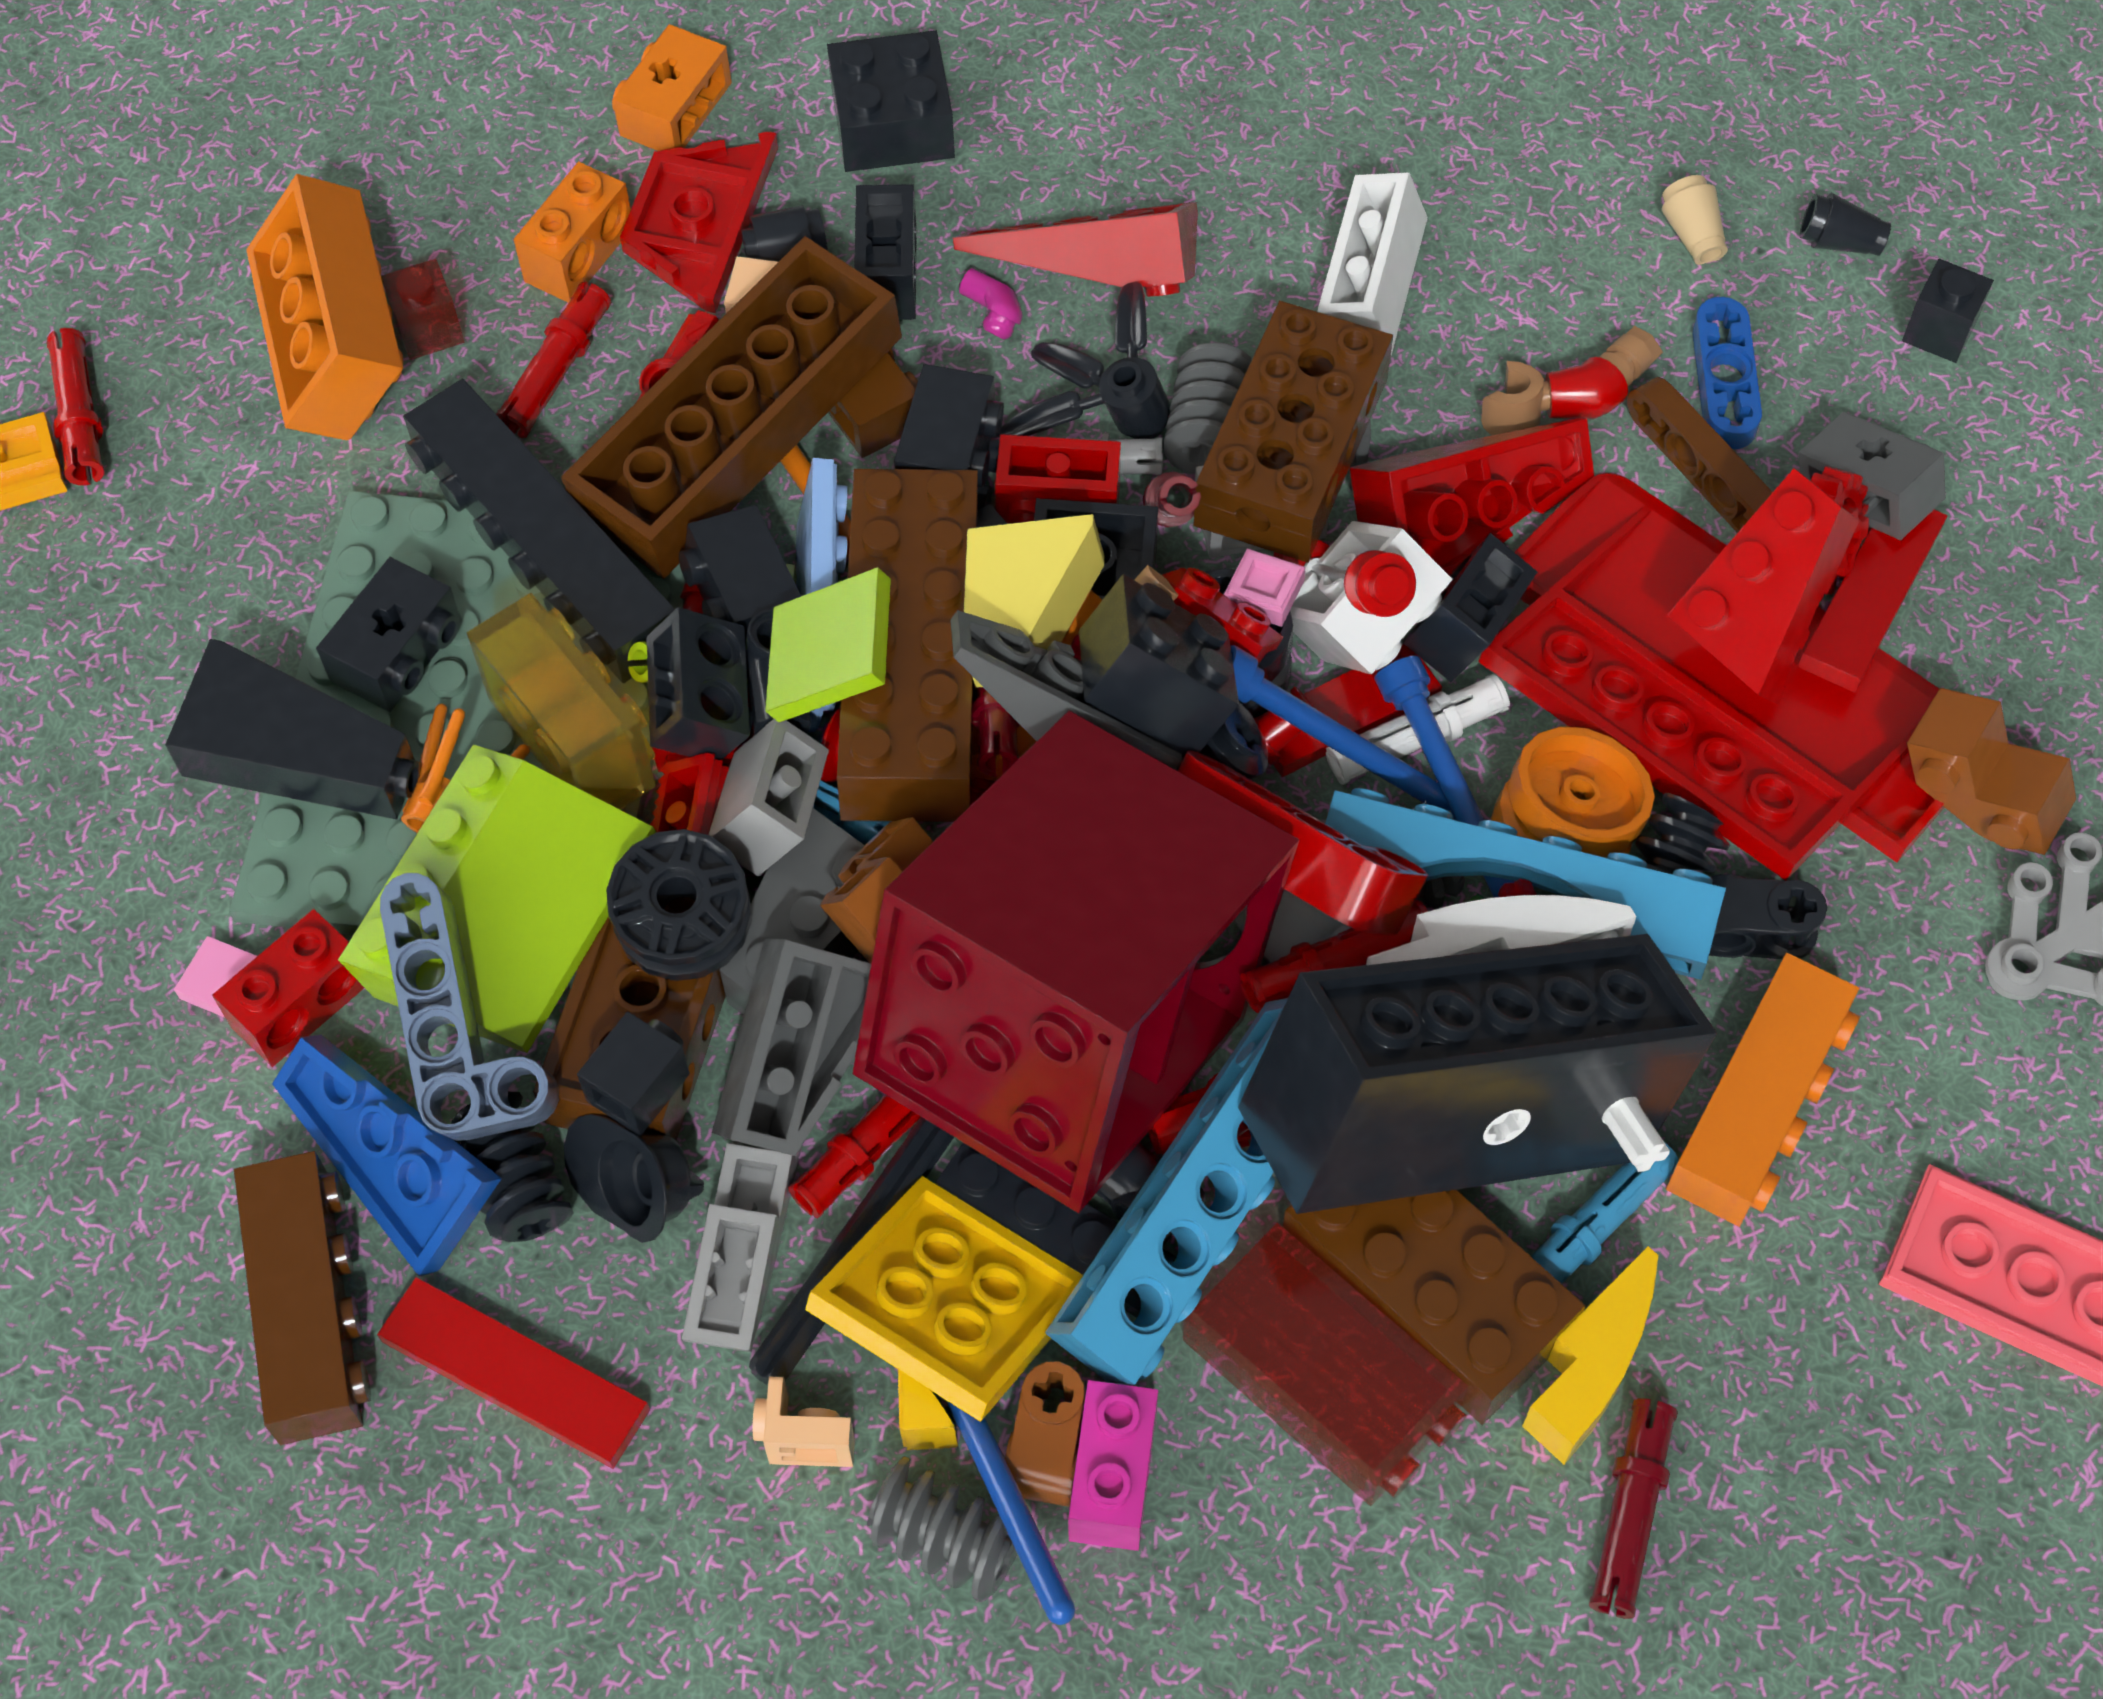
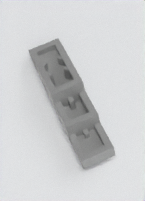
M732 1140L731 1144H726L714 1205L709 1204L682 1335L683 1341L745 1352L752 1351L791 1194L788 1191V1187L794 1182L801 1148L795 1156L734 1140Z

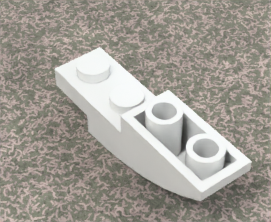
M1520 895L1470 901L1418 914L1410 943L1369 956L1366 965L1630 936L1636 915L1632 908L1627 905L1598 899L1561 895Z

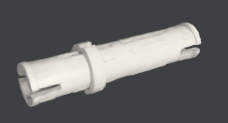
M1490 674L1485 679L1449 695L1444 692H1438L1428 698V704L1448 742L1460 738L1463 734V729L1498 713H1504L1509 710L1508 706H1510L1506 689L1495 674ZM1405 714L1360 734L1363 738L1398 759L1421 748ZM1326 748L1328 764L1340 784L1344 785L1350 782L1351 779L1369 772V770L1334 749Z

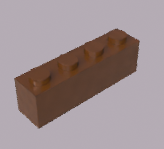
M315 1151L234 1168L264 1425L280 1446L363 1427L360 1404L371 1401V1389L363 1360L354 1362L351 1339L362 1336V1323L355 1297L345 1296L343 1275L353 1273L354 1268L347 1235L345 1233L337 1234L334 1213L345 1211V1200L339 1175L336 1171L328 1173Z

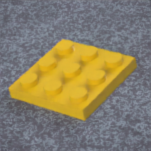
M922 1176L810 1291L805 1310L981 1422L1051 1340L1045 1332L1083 1275Z

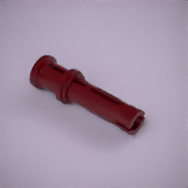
M1168 472L1151 480L1145 488L1142 501L1143 506L1158 507V525L1168 528L1182 525L1191 520L1194 516V510L1199 505L1201 495L1200 492L1197 493L1195 487L1198 485L1193 479L1178 472ZM1170 488L1173 491L1181 490L1184 494L1185 501L1178 505V508L1167 502L1166 497H1168Z

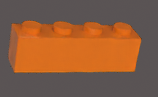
M1786 952L1674 1169L1666 1187L1667 1191L1738 1227L1742 1224L1750 1207L1763 1213L1781 1177L1769 1171V1168L1777 1152L1789 1158L1791 1157L1808 1123L1797 1117L1796 1114L1804 1098L1815 1104L1818 1103L1835 1069L1824 1064L1823 1061L1831 1046L1844 1051L1861 1017L1849 1010L1860 987Z

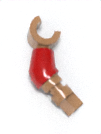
M1634 326L1626 334L1620 336L1599 357H1590L1578 366L1547 372L1545 381L1541 373L1532 366L1521 362L1507 361L1505 393L1495 391L1483 399L1481 418L1483 428L1489 434L1497 435L1536 427L1540 424L1541 411L1546 410L1549 418H1587L1594 420L1620 405L1628 395V387L1651 366L1663 351L1651 334Z

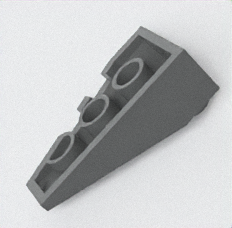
M959 610L951 618L954 658L1036 741L1065 713L1071 711L1175 770L1181 765L1183 759L1182 754L1084 701L1081 660L1073 658L1075 653L1071 645L1054 640L1047 649L1034 646L1030 639L1017 628Z

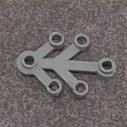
M2082 832L2071 834L2057 852V862L2062 869L2056 930L2037 941L2038 905L2052 889L2053 879L2050 872L2040 864L2029 862L2020 865L2009 879L2007 890L2012 898L2009 935L2007 939L1999 941L1991 949L1985 962L1989 983L2000 995L2014 1000H2030L2038 997L2045 989H2051L2092 998L2103 1006V968L2099 973H2094L2056 963L2072 952L2103 959V901L2087 910L2090 873L2099 863L2103 854L2101 844L2092 835ZM2078 848L2084 851L2089 861L2076 859L2070 849ZM2021 878L2033 880L2038 885L2039 891L2034 892L2026 889L2021 883ZM2012 959L2025 963L2030 968L2031 973H2022L2016 970L2012 964Z

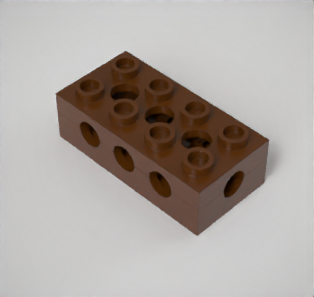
M1279 300L1196 481L1198 486L1195 489L1197 493L1200 492L1201 498L1199 505L1194 510L1193 526L1309 563L1387 382L1393 334Z
M677 897L671 900L664 910L673 914L683 913L694 905L695 900L689 897ZM608 916L579 965L542 1066L555 1077L559 1087V1102L555 1111L545 1120V1124L568 1129L578 1117L592 1113L614 1120L586 1101L577 1073L628 1011L647 1024L651 1019L663 1022L683 1040L684 1045L682 1047L690 1075L645 1130V1132H657L668 1135L677 1141L726 997L720 969L703 978L680 981L650 975L628 959L616 938L614 926ZM538 1081L536 1082L535 1088L533 1090L535 1098L537 1097V1094L539 1092Z

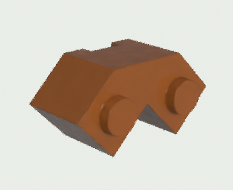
M1940 688L1907 742L1916 784L1934 799L1944 803L1943 806L1978 835L2006 849H2023L2045 855L2076 801L2070 758L2009 744L2000 701Z
M913 817L889 822L841 869L838 877L844 884L840 888L835 887L828 892L820 904L822 909L870 964L872 963L884 889L933 843L932 839Z

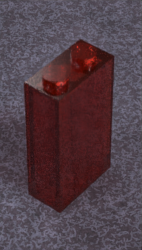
M1278 1223L1262 1237L1205 1296L1192 1313L1184 1319L1183 1341L1369 1506H1372L1385 1491L1393 1498L1398 1496L1421 1468L1415 1457L1430 1441L1434 1442L1439 1448L1442 1447L1454 1435L1467 1416L1460 1408L1468 1385Z

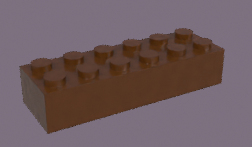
M804 236L561 476L566 491L619 548L662 579H665L679 565V552L685 550L687 524L731 512L902 338L895 295Z
M854 469L848 578L878 567L891 579L885 685L841 700L837 766L840 820L896 821L913 817L916 821L954 822L971 806L974 680L972 675L953 656L950 620L957 610L964 612L967 532L970 528H978V470Z

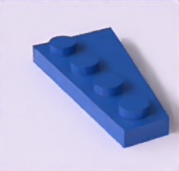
M320 1034L301 1037L272 1085L417 1275L423 1276L437 1272L441 1269L502 1178L453 1139L431 1130L422 1121L418 1111Z

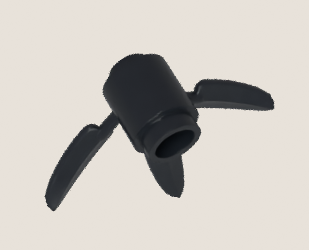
M1133 282L1123 286L1116 307L1115 347L1119 352L1127 353V358L1114 362L1104 371V365L1100 361L1061 344L1041 342L1031 351V357L1040 365L1081 388L1087 389L1096 385L1099 387L1100 393L1080 399L1077 392L1068 391L1041 401L1011 418L1001 427L1000 434L1031 436L1076 420L1082 416L1083 410L1102 404L1106 405L1117 429L1126 436L1134 439H1152L1164 430L1170 415V402L1154 367L1148 361L1138 358V351L1147 345L1146 304L1141 283Z

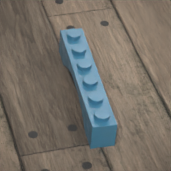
M1355 788L1351 794L1334 791L1325 824L1361 845L1383 848L1415 863L1428 873L1426 881L1448 876L1478 875L1515 881L1526 879L1534 887L1556 895L1598 899L1630 906L1636 915L1630 936L1649 934L1676 974L1702 979L1726 890L1724 887L1712 885L1713 880L1711 877L1688 869H1676L1673 871V874L1646 868L1647 863L1644 860L1625 853H1609L1607 858L1581 852L1582 847L1579 844L1561 837L1547 836L1540 842L1516 836V829L1497 821L1482 820L1476 826L1452 820L1453 815L1449 811L1433 805L1418 804L1414 810L1389 804L1390 800L1388 797L1368 789Z

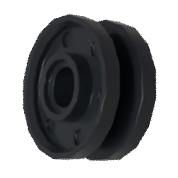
M686 829L657 832L633 844L615 864L606 889L608 916L614 926L616 938L628 959L650 975L673 981L703 978L726 966L744 946L752 922L750 895L746 887L745 874L732 851L710 835ZM677 897H689L695 900L694 905L683 913L673 914L664 910L666 905Z

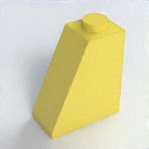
M1093 514L968 529L964 612L1017 628L1030 639L1034 646L1047 649L1054 640L1061 642L1104 567V553ZM973 677V680H974V683H975L976 688H977V687H983V686Z

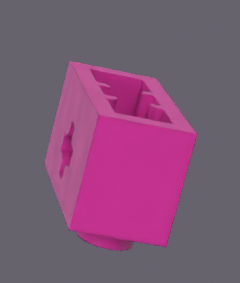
M1088 1380L1068 1517L1070 1542L1139 1551L1157 1417L1158 1389Z

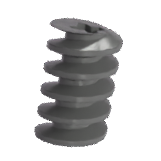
M1204 343L1189 348L1180 357L1163 450L1169 462L1184 473L1195 474L1196 467L1204 466L1252 361L1251 357L1242 349L1230 344Z
M905 1456L902 1457L887 1475L872 1503L867 1525H872L871 1540L873 1544L882 1548L888 1546L897 1538L896 1554L903 1561L912 1560L922 1551L921 1568L923 1572L929 1575L936 1574L948 1563L946 1574L948 1585L953 1588H960L973 1576L971 1591L973 1599L979 1602L986 1601L1000 1587L1017 1556L1015 1547L1009 1535H1007V1530L1000 1515L998 1514L989 1524L983 1522L982 1516L985 1499L980 1496L964 1510L957 1508L960 1485L956 1483L951 1484L939 1497H936L932 1494L935 1472L930 1469L914 1484L908 1482L907 1478L911 1459Z

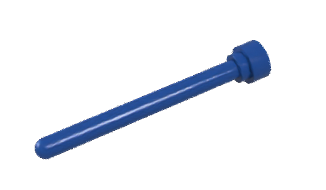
M1231 645L1239 701L1247 703L1252 700L1422 803L1426 800L1428 805L1437 806L1447 811L1451 810L1437 781L1264 678V670L1258 667L1257 658L1239 647ZM1451 810V814L1453 815L1454 820H1456V818H1455V816H1454V814H1453V812H1452V810Z
M1409 656L1387 665L1374 677L1385 702H1393L1396 710L1404 711L1456 821L1478 826L1479 822L1484 820L1483 815L1426 700L1430 695L1427 685L1431 679L1420 657ZM1484 876L1494 898L1499 897L1498 892L1503 884L1515 882L1509 879Z
M933 1392V1394H935V1396L938 1399L945 1400L944 1398ZM946 1400L1048 1619L1056 1625L1069 1623L1075 1614L1073 1600L985 1417L980 1422Z

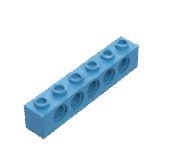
M1288 998L1265 1003L1045 1332L1046 1335L1107 1383L1135 1385L1138 1380L1145 1379L1155 1370L1164 1355L1165 1349L1161 1344L1175 1323L1183 1321L1195 1309L1202 1296V1290L1199 1288L1212 1266L1220 1264L1230 1255L1239 1239L1236 1229L1248 1211L1258 1207L1268 1197L1275 1185V1177L1272 1176L1274 1172L1251 1130V1143L1247 1152L1245 1153L1239 1146L1237 1140L1238 1127L1242 1121L1246 1125L1247 1123L1238 1106ZM1205 1176L1210 1178L1215 1189L1214 1201L1209 1208L1204 1205L1200 1196V1186ZM1169 1232L1175 1236L1178 1243V1254L1171 1265L1166 1261L1162 1249L1164 1238ZM1132 1288L1137 1291L1141 1300V1310L1134 1322L1128 1319L1124 1309L1125 1298Z

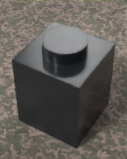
M1938 259L1917 299L1902 342L1957 363L1978 321L1994 280Z
M627 1011L577 1073L586 1101L641 1136L690 1075L682 1047L684 1045L683 1040L663 1022L651 1019L647 1024Z

